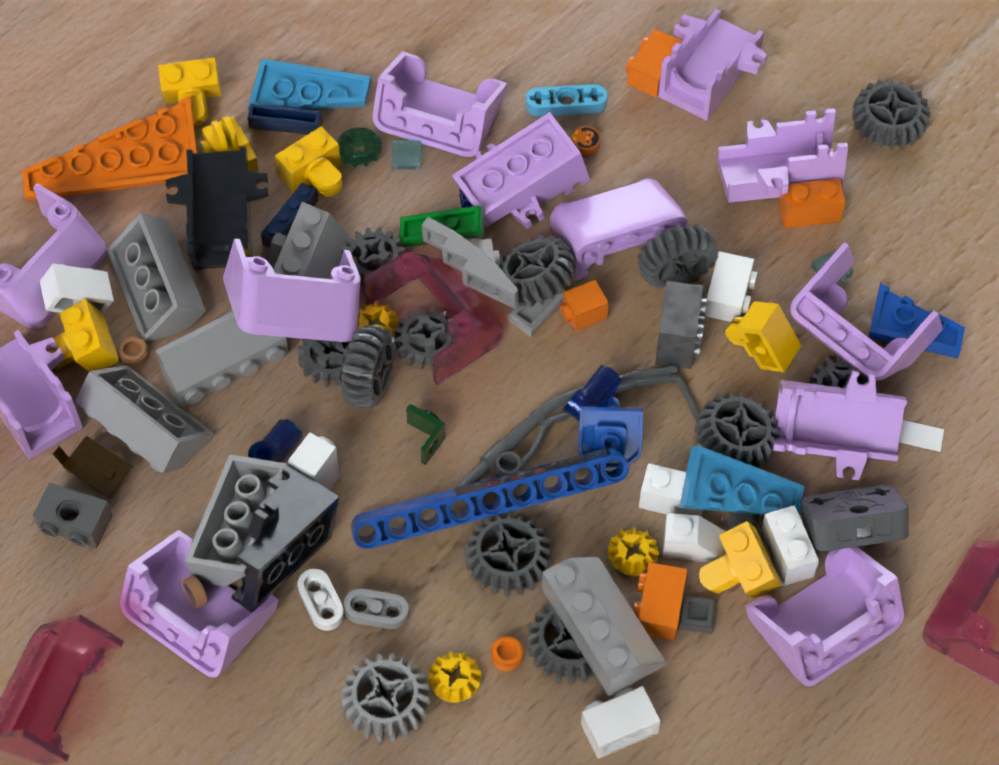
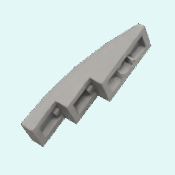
M427 217L422 224L423 241L442 250L443 263L462 271L463 284L516 309L519 305L518 289L505 273L475 245L452 229Z

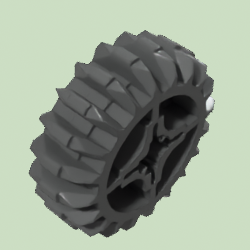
M891 78L887 83L879 79L876 85L869 83L866 89H861V92L854 101L852 120L854 121L855 129L860 130V138L868 137L869 144L877 142L879 149L884 145H888L891 151L897 145L903 150L906 144L913 146L916 140L921 139L929 124L930 108L927 107V99L922 98V91L914 92L913 84L906 87L903 84V80L897 84L893 83Z
M688 223L683 227L677 225L674 229H666V232L662 234L657 233L656 238L649 239L647 245L641 248V253L638 255L639 270L649 285L655 286L657 289L665 287L667 281L689 284L694 279L699 280L700 275L707 274L709 272L708 268H712L715 265L714 261L718 259L717 243L708 229L701 227L700 224L692 226Z
M540 235L536 240L530 237L528 242L520 243V246L516 249H510V254L503 256V263L498 265L518 289V303L520 307L526 304L533 307L537 302L543 305L545 300L549 298L553 300V296L557 293L562 294L563 287L571 285L570 279L576 276L574 270L577 268L576 260L570 247L561 238L555 239L552 235L547 238Z
M364 325L353 335L352 342L348 344V352L345 354V362L342 365L341 389L345 402L352 404V406L373 409L384 398L389 381L392 379L391 374L396 358L394 355L396 350L394 345L395 339L391 331L375 325Z
M730 392L725 394L724 398L717 395L713 401L709 400L697 417L695 433L698 435L696 443L702 444V447L759 468L762 463L769 461L772 453L775 452L772 444L773 440H776L775 438L780 437V431L775 429L778 425V420L772 419L773 410H764V402L755 403L754 396L746 399L743 397L742 392L737 394L736 397Z
M510 512L503 519L499 515L493 516V522L484 518L482 520V527L475 526L473 528V536H468V547L465 549V558L468 559L466 561V568L472 571L471 577L473 581L481 580L480 587L482 589L491 585L494 595L498 593L499 589H503L505 596L508 597L511 590L515 589L521 596L523 586L532 591L535 587L534 581L542 582L543 572L550 568L548 561L551 559L552 551L548 549L550 547V540L548 537H544L543 527L535 528L536 522L534 519L525 523L522 513L517 519H513ZM498 538V543L495 546L490 547L489 551L483 552L491 541ZM534 555L526 567L518 569V565L521 562L526 561L527 557Z
M546 603L544 606L545 613L537 611L535 614L536 622L530 623L529 631L531 634L527 635V644L531 645L528 653L530 657H536L534 659L535 667L544 666L543 674L545 677L554 672L557 683L562 680V676L568 677L570 685L574 683V677H579L585 683L587 681V673L596 678L597 676L577 644L574 643L572 636L553 606ZM554 627L557 638L548 647L544 638L548 631ZM564 657H570V658H572V659H574V660H567V659H563V658H564Z

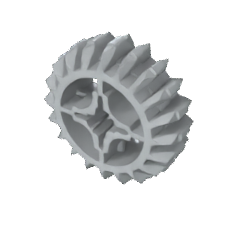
M378 653L376 655V662L373 663L365 657L363 660L364 668L354 665L352 668L354 676L346 675L345 684L347 686L341 688V696L344 697L341 701V708L346 710L344 714L346 721H354L352 728L355 732L364 728L363 736L366 739L371 737L373 733H376V741L379 743L383 740V735H389L390 741L394 742L396 740L395 733L398 732L407 738L409 735L407 727L417 730L419 728L417 719H426L427 711L425 708H429L431 704L430 698L427 697L430 694V686L425 684L426 675L424 673L417 674L419 668L416 663L407 667L408 659L405 656L399 662H396L393 653L388 656V660H382L381 654ZM384 677L395 678L398 680L388 681L384 679ZM371 682L373 685L372 692L365 696V700L358 702L362 690ZM380 690L382 691L383 695H386L387 698H391L392 706L390 705L388 700L380 696ZM413 693L411 703L400 713L399 703L406 699V695ZM384 714L388 718H378L373 715Z

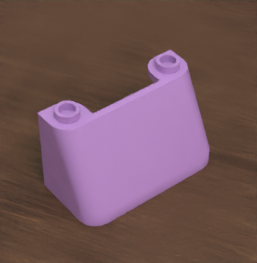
M402 51L378 77L373 109V122L375 126L383 132L460 156H474L481 149L506 95L508 83L496 79H486L480 83L476 94L425 79L426 65L420 57Z
M649 178L571 203H561L554 208L550 216V227L555 238H561L573 252L577 266L574 270L576 275L574 280L588 277V267L596 262L597 266L602 265L605 255L647 243L649 239L656 238L657 233L662 234L666 232V229L671 230L677 225L683 227L688 224L681 207L657 180Z
M178 530L128 565L120 598V607L125 617L203 674L215 678L231 665L276 611L279 599L271 594L257 609L250 612L231 599L235 590L228 585L221 587L201 583L206 591L208 602L199 609H194L186 598L181 586V581L191 576L184 561L193 539Z
M858 547L829 551L825 561L826 575L779 606L776 600L769 595L760 596L745 606L750 622L793 676L805 686H813L894 633L903 622L904 609L898 578Z

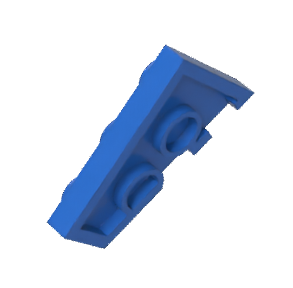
M880 283L868 338L887 343L897 338L908 339L932 311L920 308L914 304V300L905 295L902 298L890 292V287ZM939 314L943 330L924 351L958 359L965 327Z

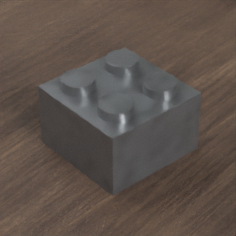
M671 281L666 282L655 364L665 366L677 365L679 368L691 369L693 358H699L707 307V299L702 298L703 286Z

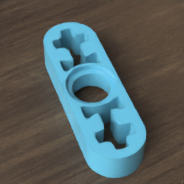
M595 84L533 88L526 94L525 108L533 116H544L549 112L553 116L600 113L607 106V91L604 87ZM568 96L571 97L574 100V102L565 105L560 103L559 99L561 97ZM579 97H582V103H579ZM591 97H596L598 101H593ZM550 98H554L553 104H551ZM535 100H540L542 104H536Z

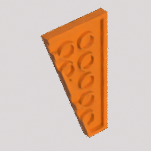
M190 96L182 99L181 103L172 107H164L157 110L156 114L145 119H136L97 137V140L84 146L80 144L73 147V150L59 157L53 156L22 170L26 202L37 200L33 188L37 183L60 197L163 185L166 184V179L187 174L186 150H193V153H197Z

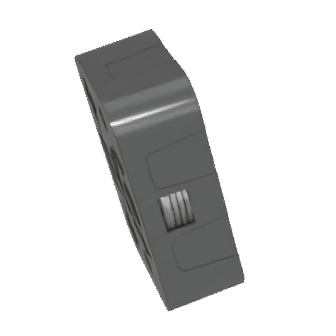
M877 485L810 495L802 499L803 525L811 543L817 550L831 551L903 540L909 537L908 504L893 486Z

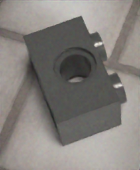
M52 483L48 484L33 514L36 524L43 534L50 537L58 535L67 538L77 546L85 547L89 545L97 548L113 516L108 501ZM77 515V518L74 520L66 521L69 516Z

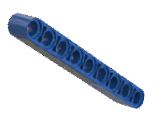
M605 448L356 515L351 522L353 540L359 547L371 549L611 485L627 477L629 464L617 449ZM610 460H619V465L615 470H605L606 464ZM582 467L589 468L588 475L585 478L575 479V473L578 469ZM552 475L558 476V482L555 486H544L547 477ZM527 484L528 489L524 494L518 496L513 494V490L517 485ZM486 493H497V498L494 502L490 504L482 502V498ZM458 500L467 502L466 507L462 511L455 512L451 510L454 502ZM428 508L436 510V514L432 519L424 520L420 518L423 510ZM402 517L405 519V522L399 528H392L389 526L392 518ZM364 525L374 527L373 533L369 536L359 535L358 530Z

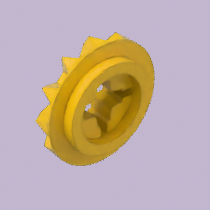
M375 301L373 305L366 306L363 303L362 308L359 309L357 330L364 325L369 326V319L374 321L376 318H379V327L391 331L394 337L395 328L399 327L396 312H393L388 304L383 306Z
M634 526L631 530L624 531L621 529L617 535L611 538L608 546V558L611 565L622 574L640 576V572L647 573L649 562L657 563L658 561L657 541L649 535L648 531L637 530ZM639 543L640 555L634 553L627 559V546L632 548Z
M450 650L448 654L442 657L438 656L433 665L430 666L429 685L433 693L440 699L452 703L463 702L471 698L479 689L481 670L476 660L467 656L465 652L453 653ZM459 666L460 676L464 678H457L450 687L449 675L445 673H453Z

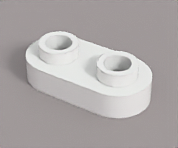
M309 569L303 572L298 579L297 586L299 595L312 622L317 628L325 631L337 628L344 619V611L328 575L319 569ZM312 586L320 587L317 592L309 591ZM327 612L333 614L330 619H324L322 615Z

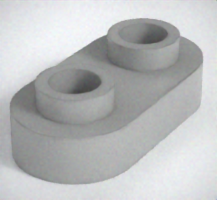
M355 589L348 593L344 600V610L347 618L357 624L397 629L402 627L409 617L407 601L397 594ZM358 606L366 607V610L363 612H357L355 609ZM390 611H396L398 613V615L393 618L387 616V614Z

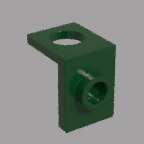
M409 404L406 408L407 423L430 435L421 447V463L426 465L446 438L445 423L439 420L433 412L423 411Z

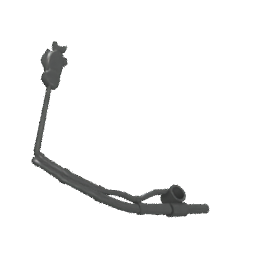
M677 365L634 370L620 376L587 383L562 393L545 402L538 409H534L526 419L513 428L502 440L498 439L480 457V463L455 488L477 483L489 470L493 471L495 469L496 477L521 471L535 456L547 430L554 423L568 419L579 412L580 407H584L589 403H595L602 398H606L609 394L614 396L633 389H640L644 386L677 382L696 423L699 411L684 379L677 375L679 371ZM586 397L566 412L547 418L550 413L563 405ZM538 425H542L529 452L520 459L512 451ZM728 512L730 515L728 517V525L731 529L746 521L753 526L755 521L761 522L760 515ZM758 531L759 536H760V538H761V540H762V542H763L762 535H761V533Z

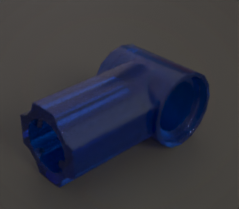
M602 364L584 387L577 390L563 407V410L579 422L580 407H603V404L622 382L618 373Z
M280 419L262 441H258L250 446L248 457L281 463L302 438V431L290 420Z

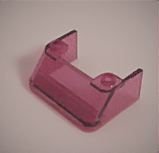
M406 252L364 277L367 306L373 305L375 301L378 303L409 282L419 278L453 317L448 327L449 334L455 342L432 357L433 382L438 386L499 346L503 341L504 329L502 323L470 287L463 284V280L452 267L443 263L442 258Z
M980 541L970 548L928 618L922 635L925 643L932 649L999 686V653L989 647L995 637V628L987 618L977 613L999 576V541Z
M83 615L61 619L38 627L31 636L0 698V750L42 765L67 762L70 755L62 751V736L56 733L57 728L82 676L99 671L105 662V651L122 647L124 641Z

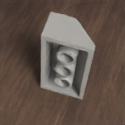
M302 202L273 271L275 274L330 279L331 270L340 264L342 257L341 249L342 247H347L346 239L351 237L329 212Z
M140 213L111 244L107 252L140 336L146 343H151L188 330L206 310L169 220Z
M233 311L156 350L164 382L181 408L189 404L198 403L204 396L216 390L225 389L231 382L243 376H250L260 367L270 362H277L289 353L286 337L254 335L244 332L238 327Z
M128 365L89 371L75 400V403L84 409L86 415L98 420L106 427L110 434L119 437L128 445L132 452L140 454L150 462V466L153 469L162 473L183 468L215 435Z
M229 454L184 561L190 574L196 576L201 583L225 587L246 576L248 567L237 561L238 556L255 541V539L248 535L253 514L258 509V505L275 491L268 486V481L276 475L281 480L285 479L286 476L282 475V468L287 465L286 463Z
M571 557L543 572V592L608 696L666 666V661L599 557Z

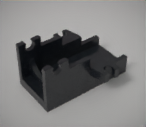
M241 146L240 151L193 153V150H186L187 174L166 179L167 189L172 187L178 189L174 195L167 193L166 200L170 204L186 206L187 254L194 270L226 268L234 239H240L246 257H253L250 202L269 197L268 187L264 189L257 188L259 182L268 183L267 173L248 171L246 146Z
M290 464L282 468V475L287 476L289 479L281 480L276 475L268 481V486L275 491L259 504L258 509L254 512L248 535L255 539V541L237 559V561L248 567L246 576L242 577V586L232 594L231 599L250 612L257 609L324 546L332 536L339 496Z

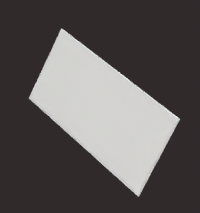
M902 420L899 443L940 452L944 429Z

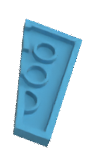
M261 59L248 110L251 104L301 110L365 107L372 83L371 77Z
M697 445L692 447L690 451L679 508L765 515L795 505L800 515L805 486Z

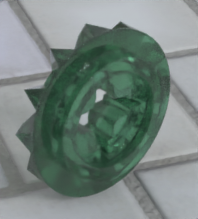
M357 127L343 132L337 140L340 158L343 163L352 164L354 168L357 165L363 164L367 167L370 162H377L378 155L382 153L380 137L374 131L367 128ZM362 145L364 146V151L358 150L354 152V146L358 148Z

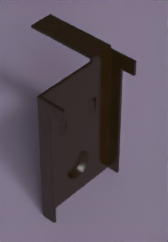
M88 436L82 440L70 457L60 446L53 453L54 457L63 465L62 467L67 472L73 474L109 499H111V494L131 468L134 469L131 464Z

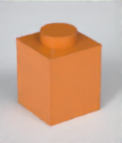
M593 280L564 291L560 312L564 321L570 322L574 331L607 319L609 302L597 281Z

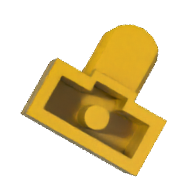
M215 57L158 65L161 92L165 103H181L182 99L190 96L194 126L202 125L208 117L206 98L222 96L219 70Z
M228 116L223 117L220 122L215 120L211 122L210 126L202 128L204 140L200 142L203 153L240 151L241 146H246L248 171L259 172L257 157L234 116L230 118Z
M322 126L275 155L277 176L293 193L301 183L315 187L326 197L336 195L341 191L343 187L342 174L337 169L341 165L339 144Z
M83 299L59 313L65 331L53 338L57 348L50 350L49 353H54L60 348L65 359L54 367L56 370L73 361H76L87 371L106 369L119 361L104 314L94 305Z
M754 301L745 316H734L731 324L725 330L726 337L733 344L744 346L748 355L755 359L757 365L762 370L785 373L802 346L780 305L772 302Z
M748 521L718 535L727 554L703 565L699 571L701 584L713 593H721L741 583L744 592L751 598L756 599L783 585L757 529Z

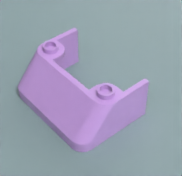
M37 183L33 188L41 213L48 218L49 224L57 229V231L21 270L11 264H0V311L30 329L44 327L57 313L46 311L40 280L52 264H64L66 266L97 270L108 255L104 240L77 208Z
M234 239L223 275V281L236 323L241 330L254 335L337 342L352 341L353 335L357 331L361 278L350 250H344L339 266L331 270L330 279L275 274L272 266L266 259L259 256L246 257L240 239Z
M844 242L793 299L790 312L800 326L862 375L868 378L867 373H874L875 381H880L911 366L943 330L939 314L933 310L908 339H894L882 349L841 317L839 314L845 309L848 299L845 291L837 285V282L855 263L849 245Z

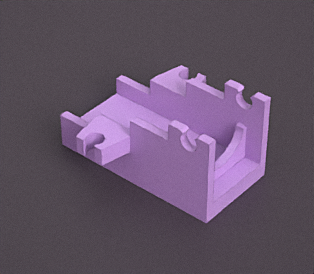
M717 9L713 11L707 21L684 14L681 17L680 26L679 24L674 26L673 35L682 40L680 44L676 43L672 48L671 56H666L662 61L658 96L706 121L714 113L743 71L757 75L760 70V63L764 65L767 59V54L760 49L764 32L759 30L756 35H753L719 18L720 11Z
M825 109V116L821 119H816V111H806L805 120L776 123V132L768 120H761L760 128H755L753 121L747 122L746 144L718 147L717 167L728 203L777 198L780 196V191L781 194L788 193V184L840 178L843 190L848 144L847 142L838 143L837 150L835 152L832 150L835 109Z
M550 112L498 146L492 143L487 146L489 152L482 155L478 151L475 153V161L452 175L457 187L463 192L471 205H481L485 209L484 225L486 228L508 213H511L518 222L529 229L532 227V223L528 219L530 215H537L539 221L544 219L540 206L562 192L566 196L574 191L573 185L577 182L584 185L590 181L580 151Z
M17 330L13 332L15 339L0 347V418L28 460L80 431L83 429L71 396L67 391L65 392L58 377L54 376L51 372L55 366L65 359L61 349L58 348L56 352L49 353L50 350L57 348L52 337L29 345L21 332Z
M852 371L846 388L780 380L775 420H778V425L775 429L780 431V437L773 440V450L781 452L788 450L802 455L809 453L835 457L836 476L838 478H844L842 472L845 467L854 468L852 480H859L867 458L898 462L897 452L907 399L903 396L876 393L874 373H867L868 382L859 384L857 383L859 371Z

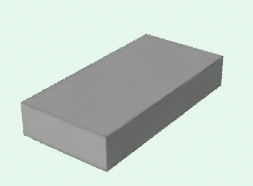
M563 293L554 295L553 300L550 298L545 300L543 305L539 302L535 303L533 307H530L528 304L522 307L518 305L516 309L508 314V321L531 337L560 308Z

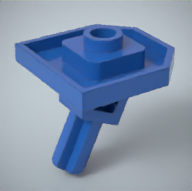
M611 394L601 399V407H580L578 454L582 455L605 448H614L624 456L630 466L641 457L643 409L619 408V400L613 398ZM610 460L606 464L605 469L615 470L619 465V460Z

